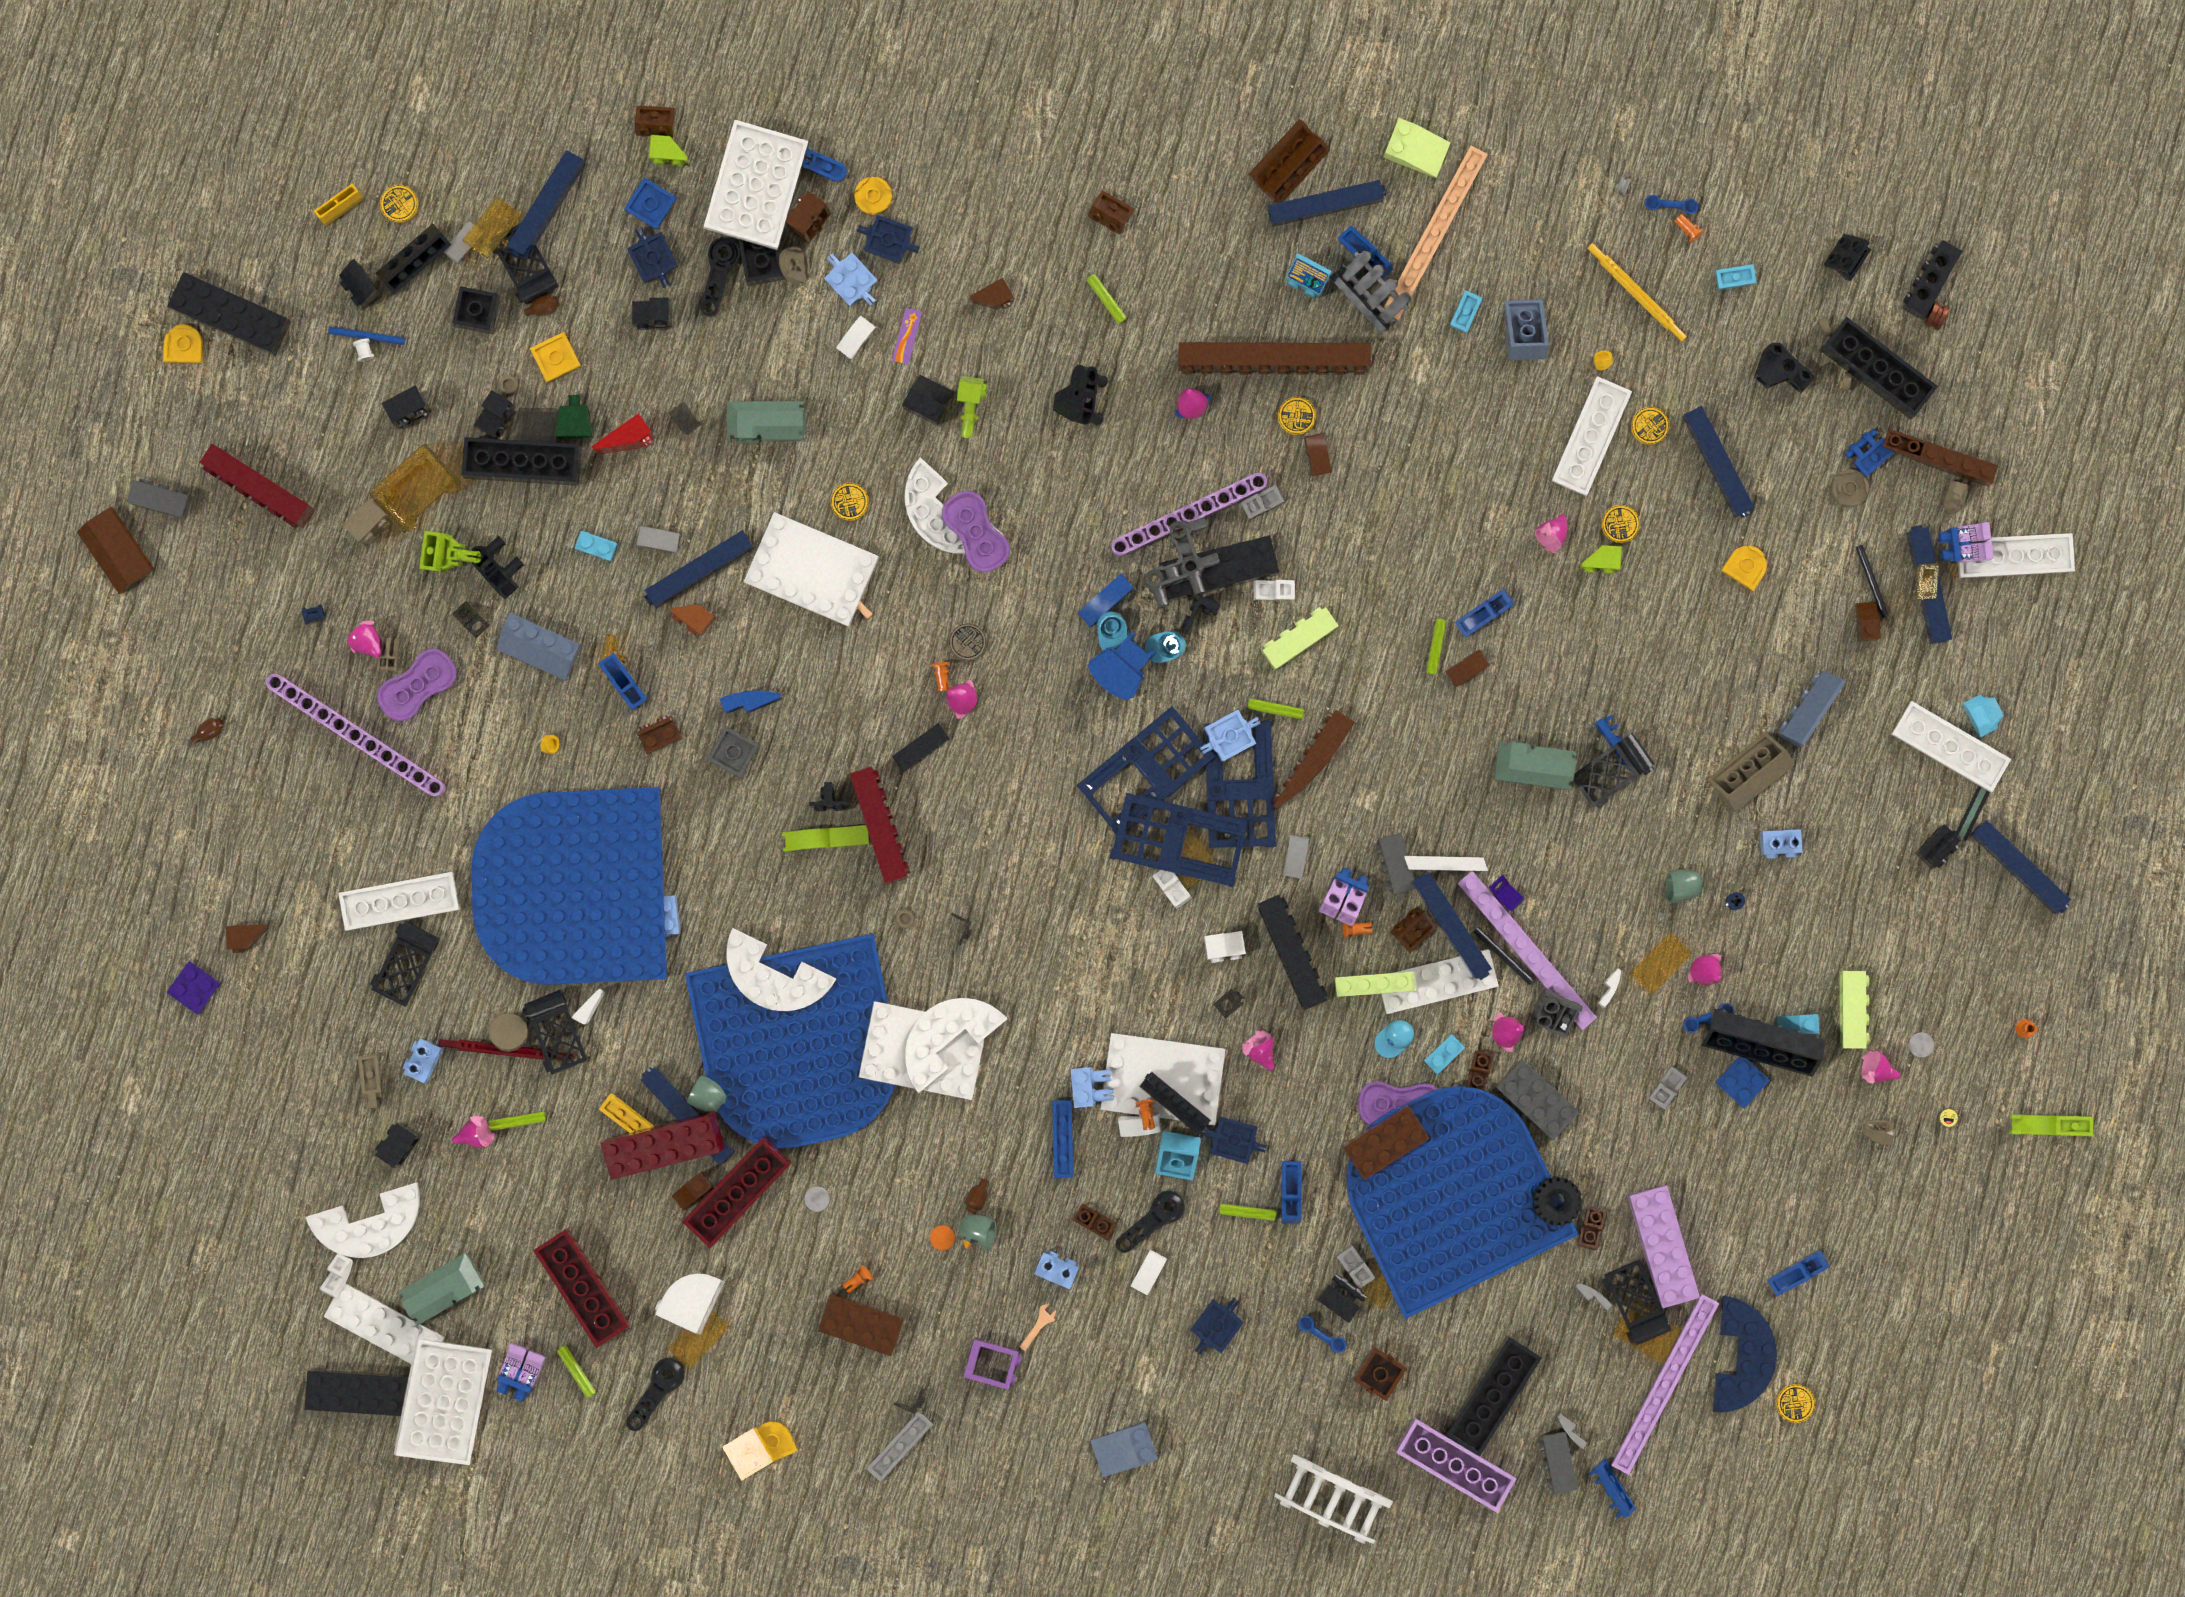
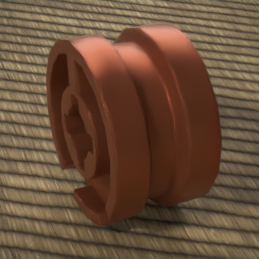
M1935 301L1927 314L1924 326H1932L1934 330L1939 331L1946 319L1949 306H1942L1939 302Z

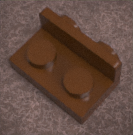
M637 106L634 123L635 134L644 137L659 135L673 138L675 108Z
M1102 190L1092 204L1088 217L1106 226L1111 231L1121 234L1135 209Z
M665 715L656 720L657 723L651 726L648 723L639 727L640 731L636 732L647 755L682 739L672 717Z
M1417 906L1415 909L1410 910L1401 922L1395 924L1390 933L1411 953L1438 926L1425 911Z

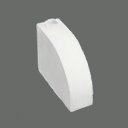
M691 1274L682 1277L673 1283L666 1291L663 1299L658 1301L655 1315L701 1335L725 1281L706 1274Z

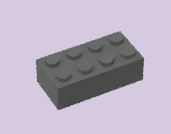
M1520 1059L1494 1087L1553 1141L1579 1114L1575 1107L1523 1059Z

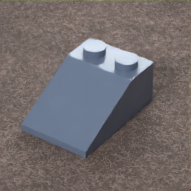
M1543 300L1505 301L1508 360L1546 359L1549 341Z
M1145 1421L1090 1440L1103 1477L1158 1460Z

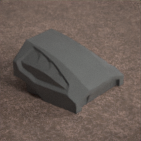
M1546 988L1541 992L1534 1005L1531 1022L1536 1023L1539 1027L1545 1028L1551 1033L1568 1037L1569 1030L1583 1007L1579 1003L1551 992Z

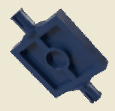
M880 215L876 216L874 224L870 228L860 224L858 226L857 232L867 235V243L864 251L900 264L907 250L916 254L919 252L920 246L910 243L913 227Z
M639 227L642 235H640L638 229L635 230L639 241L627 248L644 284L659 278L663 288H666L664 280L667 286H670L666 274L677 268L678 265L661 232L646 237L642 227Z
M1220 1117L1215 1131L1205 1128L1203 1131L1210 1134L1202 1132L1201 1135L1213 1138L1210 1154L1248 1164L1250 1155L1254 1150L1265 1153L1266 1150L1259 1147H1267V1145L1256 1143L1257 1126Z
M1233 1297L1227 1306L1219 1304L1214 1299L1211 1300L1190 1329L1201 1340L1194 1351L1201 1355L1207 1346L1213 1347L1220 1353L1224 1351L1244 1323L1233 1312L1238 1303H1240Z

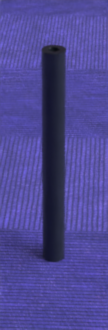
M1863 545L1856 546V551L1881 617H1888L1887 608Z
M1479 927L1474 930L1473 933L1528 985L1534 981L1523 968Z

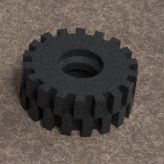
M1558 1176L1548 1177L1545 1181H1541L1539 1186L1534 1189L1532 1206L1535 1209L1536 1215L1545 1223L1553 1226H1565V1224H1570L1574 1218L1576 1219L1579 1216L1577 1214L1579 1211L1581 1212L1583 1199H1581V1192L1578 1190V1187L1570 1180ZM1553 1194H1561L1564 1197V1204L1561 1208L1555 1209L1550 1205V1197Z

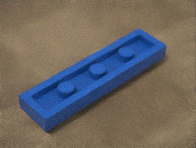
M1072 1100L1052 1101L1054 1178H1073Z

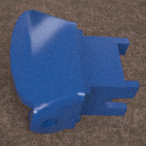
M1131 632L1117 649L1107 647L1089 661L1088 665L1090 673L1104 689L1112 695L1125 700L1131 699L1136 695L1145 679L1142 669L1156 654L1155 650H1151L1148 654L1132 639L1137 635L1134 632Z

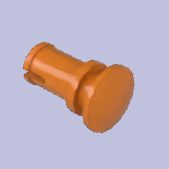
M1681 214L1674 221L1686 233L1685 236L1691 238L1689 243L1696 241L1704 232L1703 228L1698 230V226L1696 224L1693 225L1684 214Z
M937 662L931 665V667H935L934 674H936L937 691L950 689L947 675L949 669L946 668V665H950L949 662Z
M1343 923L1342 932L1344 939H1347L1348 935L1355 937L1358 934H1372V928H1370L1372 923H1354L1353 926Z
M2022 1019L2016 1024V1033L2022 1038H2029L2037 1032V1026H2034L2035 1023L2028 1019Z
M1151 1099L1141 1100L1136 1103V1107L1140 1108L1138 1111L1142 1117L1143 1130L1155 1128L1152 1113L1154 1108L1151 1107L1155 1104V1101Z
M860 1265L861 1270H857L853 1277L842 1284L844 1289L849 1287L847 1290L849 1294L861 1284H866L867 1279L873 1280L872 1274L865 1266Z

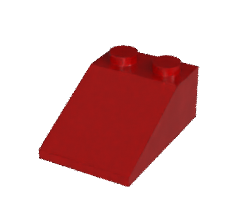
M638 413L592 445V448L598 455L640 449L641 447L646 448L654 442L653 439L656 437Z

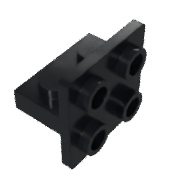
M1843 234L1833 251L1829 254L1824 266L1836 270L1845 280L1851 281L1871 251L1868 247L1870 242L1867 239Z
M824 782V787H821V798L824 802H809V806L814 808L816 812L826 811V808H833L834 811H846V807H850L848 801H834V784L832 782Z

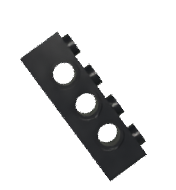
M432 223L375 274L395 294L449 248L451 244Z
M1944 240L1939 244L1935 243L1930 252L1933 254L1931 259H1926L1921 268L1923 270L1920 277L1917 276L1912 284L1914 287L1912 293L1908 292L1903 300V303H1905L1903 310L1923 320L1930 311L1963 251ZM1936 259H1942L1944 267L1938 266ZM1927 275H1932L1935 278V283L1928 282ZM1918 291L1925 293V300L1918 297Z

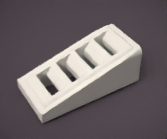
M598 989L574 1013L572 1018L587 1025L605 991Z

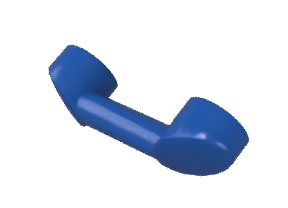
M1649 195L1645 199V206L1649 210H1656L1658 207L1682 209L1687 214H1693L1698 210V203L1694 199H1686L1683 202L1659 199L1656 195Z
M1722 1003L1717 1008L1735 1014L1734 1007L1729 1003ZM1712 1012L1696 1018L1686 1017L1683 1021L1684 1030L1689 1033L1696 1032L1699 1024L1707 1022Z
M1303 1316L1299 1319L1298 1328L1302 1332H1311L1329 1344L1333 1352L1341 1353L1346 1349V1341L1343 1338H1332L1315 1327L1311 1317Z

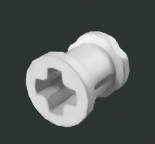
M369 338L353 342V346L356 347L358 352V362L369 361L375 357L369 347Z

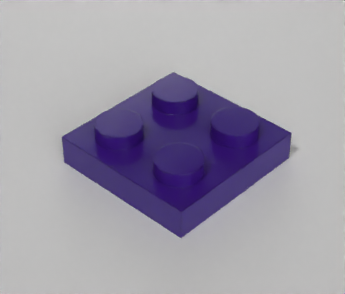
M188 961L166 993L199 1015L221 985V982Z

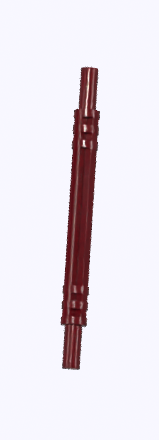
M439 1039L438 1044L439 1047L455 1048L457 1051L546 1061L541 1048L520 1047L518 1050L507 1052L499 1050L493 1043L462 1039L458 1041ZM556 1052L557 1054L566 1057L567 1053ZM570 1054L569 1059L573 1060L574 1054ZM555 1055L554 1058H553V1061H554V1060H563V1061H564L563 1058H561V1057H559V1056H556V1055Z

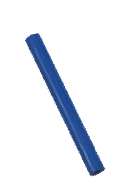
M331 326L328 328V334L359 339L369 338V340L400 345L405 343L404 337Z

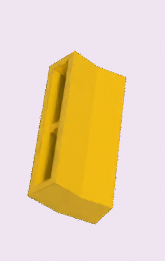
M352 183L314 210L321 222L328 226L363 201L364 198Z

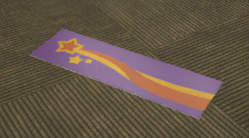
M905 308L892 361L909 365L922 315L921 311Z

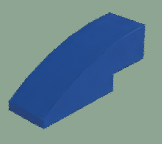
M1349 226L1337 238L1354 258H1356L1354 254L1357 251L1361 253L1362 251L1369 250L1372 253V259L1369 263L1373 267L1378 264H1382L1385 267V273L1382 275L1383 278L1393 270L1391 263L1352 226Z
M1120 574L1088 602L1078 614L1091 627L1098 621L1101 615L1109 612L1134 590V587Z
M1502 589L1455 621V624L1466 638L1514 606L1515 602L1507 590Z
M614 652L598 663L631 710L647 700L645 694Z
M746 691L730 694L719 699L726 714L744 707L748 714L783 698L780 693Z
M1282 1161L1281 1224H1301V1161Z
M1818 1249L1768 1278L1767 1281L1775 1295L1779 1296L1810 1280L1811 1277L1828 1269L1830 1265L1821 1249Z

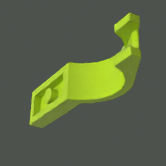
M866 825L782 832V837L785 836L786 848H783V852L869 844V833Z
M2010 1115V1119H2012L2010 1134L2093 1136L2094 1117Z

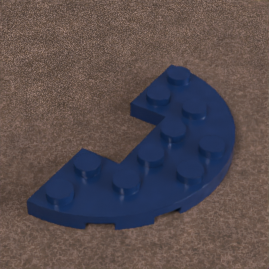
M1723 1296L1720 1335L1739 1337L1735 1375L1716 1373L1712 1412L1734 1411L1756 1400L1769 1385L1777 1361L1775 1338L1764 1317L1749 1304L1733 1297Z

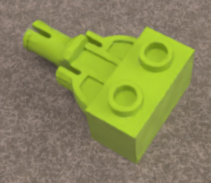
M962 376L959 381L957 401L965 402L964 414L961 413L960 416L963 420L961 437L972 438L974 422L978 420V416L975 415L976 403L980 404L981 399H985L987 385L984 384L985 379Z
M424 531L419 569L448 573V570L455 566H463V563L456 561L479 563L480 559L473 558V556L481 557V553L479 551L458 549L459 547L465 548V545L453 539V535Z

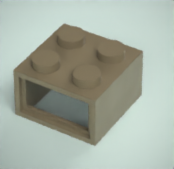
M369 498L343 527L356 540L366 546L375 542L377 539L376 535L380 531L384 532L391 525L390 521L392 519Z

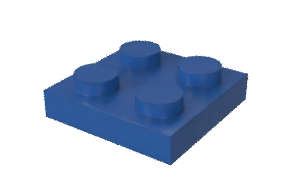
M644 177L624 210L655 230H658L677 197Z
M1738 1056L1715 1083L1744 1109L1770 1080L1748 1059Z

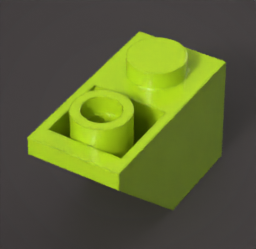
M651 135L649 159L653 164L665 165V163H672L673 166L677 167L689 164L688 157L670 136Z
M1602 545L1580 565V569H1585L1584 572L1596 573V570H1602L1604 574H1615V571L1618 572L1620 570L1622 547Z

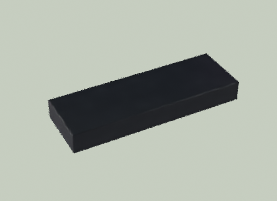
M937 723L894 754L892 758L902 772H904L950 738L940 724Z

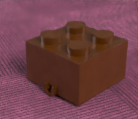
M807 191L805 195L802 194L795 209H791L788 212L785 222L792 233L809 244L817 232L822 231V226L831 215V212L825 202Z
M1373 1346L1352 1379L1365 1387L1366 1391L1370 1394L1374 1393L1387 1401L1407 1368L1397 1362L1391 1355H1386Z

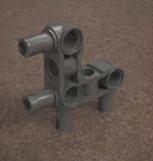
M1204 517L1191 522L1177 521L1172 523L1170 535L1173 547H1176L1179 556L1177 562L1165 567H1156L1146 574L1148 589L1154 594L1159 609L1169 606L1164 591L1166 587L1190 581L1195 596L1206 593L1201 580L1202 572L1205 568L1220 564L1217 553L1202 558L1197 556L1191 535L1194 532L1208 528ZM1176 528L1184 530V533L1180 536L1175 535L1173 532ZM1189 563H1193L1196 565V569L1188 571L1186 566ZM1152 576H1158L1160 581L1152 584L1149 579Z

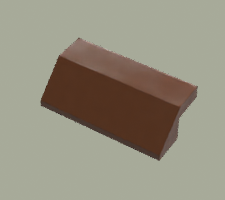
M1299 119L1248 175L1273 201L1280 203L1288 197L1330 149L1322 138L1313 134L1304 121Z
M109 507L93 517L77 531L119 595L125 593L135 582L145 579L154 570V567L113 507Z

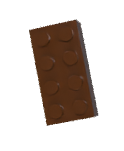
M1406 1104L1343 1144L1342 1148L1362 1179L1366 1180L1428 1140L1429 1136L1409 1105Z
M831 1293L818 1331L892 1356L905 1318Z

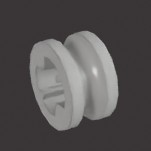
M1622 176L1616 193L1622 192V195L1625 196L1631 179L1625 180Z

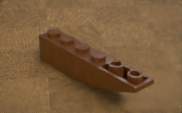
M1888 429L1882 446L1916 462L1987 487L1993 483L1998 465Z
M1337 710L1333 714L1329 712L1323 721L1326 723L1324 729L1319 728L1313 737L1316 739L1313 746L1309 744L1303 752L1306 755L1302 762L1298 760L1293 770L1296 772L1293 777L1288 776L1283 783L1284 791L1282 794L1278 792L1272 800L1275 803L1273 809H1278L1292 799L1322 771L1355 723Z

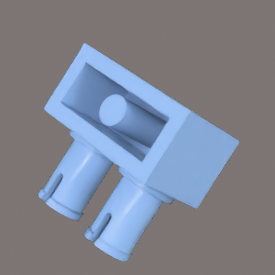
M1801 830L1760 832L1761 855H1766L1767 859L1778 858V855L1786 854V858L1797 857V854L1803 853Z
M419 1039L412 1046L411 1051L413 1054L411 1058H407L404 1063L403 1069L405 1071L403 1074L422 1083H428L443 1048L427 1040Z
M1093 1067L1071 1069L1074 1108L1096 1106L1097 1102L1114 1100V1095L1105 1096V1094L1113 1093L1112 1088L1095 1090L1094 1087L1095 1082L1112 1081V1076H1103L1111 1074V1069L1094 1071Z
M1049 1250L1047 1253L1043 1252L1034 1274L1070 1289L1079 1269L1076 1266L1077 1262L1066 1258L1065 1261L1058 1258L1059 1254Z

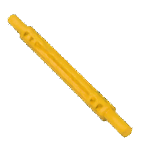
M1593 243L1587 248L1600 261V264L1666 330L1669 329L1681 342L1687 337L1674 324L1675 321L1608 255L1605 256Z

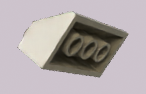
M1765 732L1709 777L1707 781L1721 799L1734 812H1737L1795 764L1788 751Z

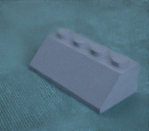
M509 613L497 645V650L567 681L582 648L580 644L512 613Z
M1825 671L1820 672V674L1816 673L1810 681L1812 683L1810 689H1805L1801 694L1800 699L1802 701L1800 704H1795L1789 714L1792 716L1788 722L1785 720L1780 726L1779 730L1781 732L1778 736L1796 748L1804 746L1846 683L1845 680Z

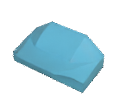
M1978 695L1962 703L1979 738L1998 729V723L2004 715L1994 697L1988 698Z

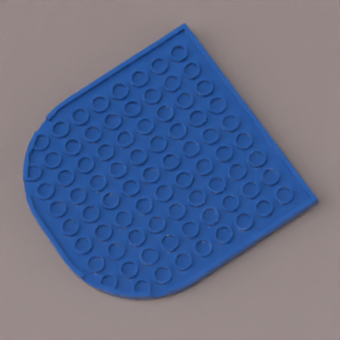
M660 787L537 793L524 796L507 804L489 820L479 835L472 857V911L479 941L489 957L500 968L521 980L544 985L667 979Z
M874 934L761 957L760 963L792 979L801 962L836 978L833 986L822 998L798 1010H771L752 1002L734 983L728 964L685 973L705 1075L717 1082L726 1095V1102L718 1109V1112L725 1122L744 1138L757 1143L765 1136L777 1148L799 1147L837 1139L857 1132L868 1125L886 1106L895 1085L858 1077L873 1003L875 1001L888 1004Z
M1465 1086L1436 1089L1390 1110L1373 1121L1365 1130L1407 1104L1429 1136V1139L1366 1180L1362 1179L1349 1159L1346 1185L1351 1208L1404 1319L1579 1235L1573 1222L1567 1223L1565 1226H1553L1542 1221L1534 1212L1535 1209L1532 1206L1534 1189L1539 1186L1541 1181H1545L1546 1178H1551L1520 1116L1502 1099L1484 1090ZM1553 1194L1550 1197L1549 1202L1553 1208L1558 1209L1563 1206L1564 1203L1559 1194Z

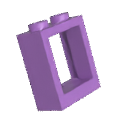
M975 1338L964 1377L1008 1390L1009 1386H1014L1016 1375L1013 1374L1014 1368H1019L1022 1356L1018 1355V1350ZM980 1346L1013 1355L1005 1383L973 1374Z

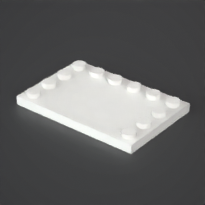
M734 120L703 229L777 250L808 141Z
M774 512L744 579V583L849 627L879 556Z
M874 1001L858 1077L914 1088L907 1074L905 1049L913 1026L925 1012ZM964 1030L936 1053L948 1069L923 1090L972 1100L984 1039L977 1044L969 1033Z
M1111 1033L1106 1070L1111 1069V1074L1105 1075V1077L1112 1076V1081H1105L1103 1089L1112 1088L1113 1093L1105 1094V1096L1114 1095V1100L1102 1101L1101 1110L1140 1115L1138 1111L1140 1108L1136 1107V1103L1146 1099L1154 1100L1139 1087L1144 1081L1145 1076L1152 1071L1211 1120L1208 1125H1215L1225 1049ZM1157 1101L1151 1106L1154 1108L1152 1113H1159L1160 1118L1179 1120Z
M416 1338L394 1455L470 1465L492 1353L491 1349Z

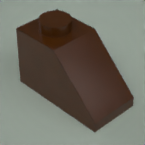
M1003 278L969 296L972 303L996 310L1000 308L1005 310L1014 301V297Z
M1875 602L1856 603L1857 641H1877L1881 639L1880 618Z
M268 925L226 926V949L232 950V953H244V949H250L268 930Z
M700 1172L677 1190L672 1197L684 1211L714 1186L704 1173Z

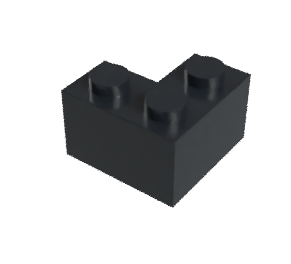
M669 297L649 298V301H632L633 326L637 327V330H649V327H656V330H667L668 327H672V303Z
M491 390L481 405L483 411L474 426L493 439H497L498 436L501 437L505 432L506 427L504 426L507 421H511L515 416L516 411L514 410L516 407L511 401Z

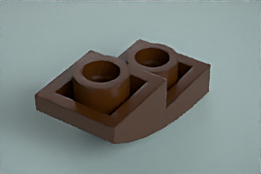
M1323 433L1305 436L1306 455L1309 457L1311 475L1318 476L1331 473L1329 455Z
M1479 649L1445 672L1456 688L1490 665Z
M1474 1051L1466 1087L1485 1091L1494 1055Z
M1081 1204L1073 1218V1221L1106 1240H1109L1117 1226V1223L1084 1204Z
M1590 1206L1587 1207L1577 1246L1594 1251L1597 1249L1607 1211Z

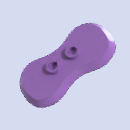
M963 491L945 502L942 508L943 521L961 539L968 564L978 572H989L1000 567L1008 559L1010 548L1006 538L991 525L983 499L975 492Z
M433 648L423 651L407 672L391 678L381 685L377 693V700L381 709L388 717L395 721H405L412 718L429 696L448 689L454 683L457 673L454 663L446 653L439 649Z
M1380 1081L1368 1083L1362 1088L1359 1095V1115L1365 1123L1370 1125L1390 1110L1438 1088L1430 1084L1398 1088Z

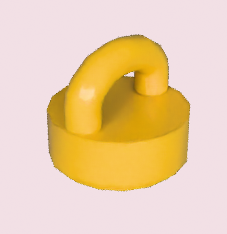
M1606 350L1599 351L1593 356L1597 370H1606L1612 365L1613 357L1611 352Z
M549 734L545 735L541 740V751L548 754L556 753L560 745L558 737Z

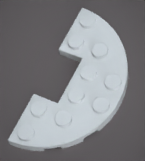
M919 458L911 469L905 489V506L910 522L917 533L935 548L949 553L965 554L964 545L959 536L944 523L942 518L943 504L936 498L948 483L922 458Z
M734 928L731 930L727 943L729 972L738 989L759 1006L777 1011L802 1009L822 998L836 981V978L801 962L792 979L759 962L767 944Z
M969 998L947 1000L927 1010L913 1026L905 1049L907 1074L918 1094L948 1069L936 1053L964 1030L978 1044L1004 1023L1007 1018L993 1006Z
M418 1182L381 1193L380 1198L385 1213L349 1224L343 1205L307 1216V1223L316 1238L327 1248L338 1254L353 1258H367L383 1254L401 1243L415 1224L420 1206Z

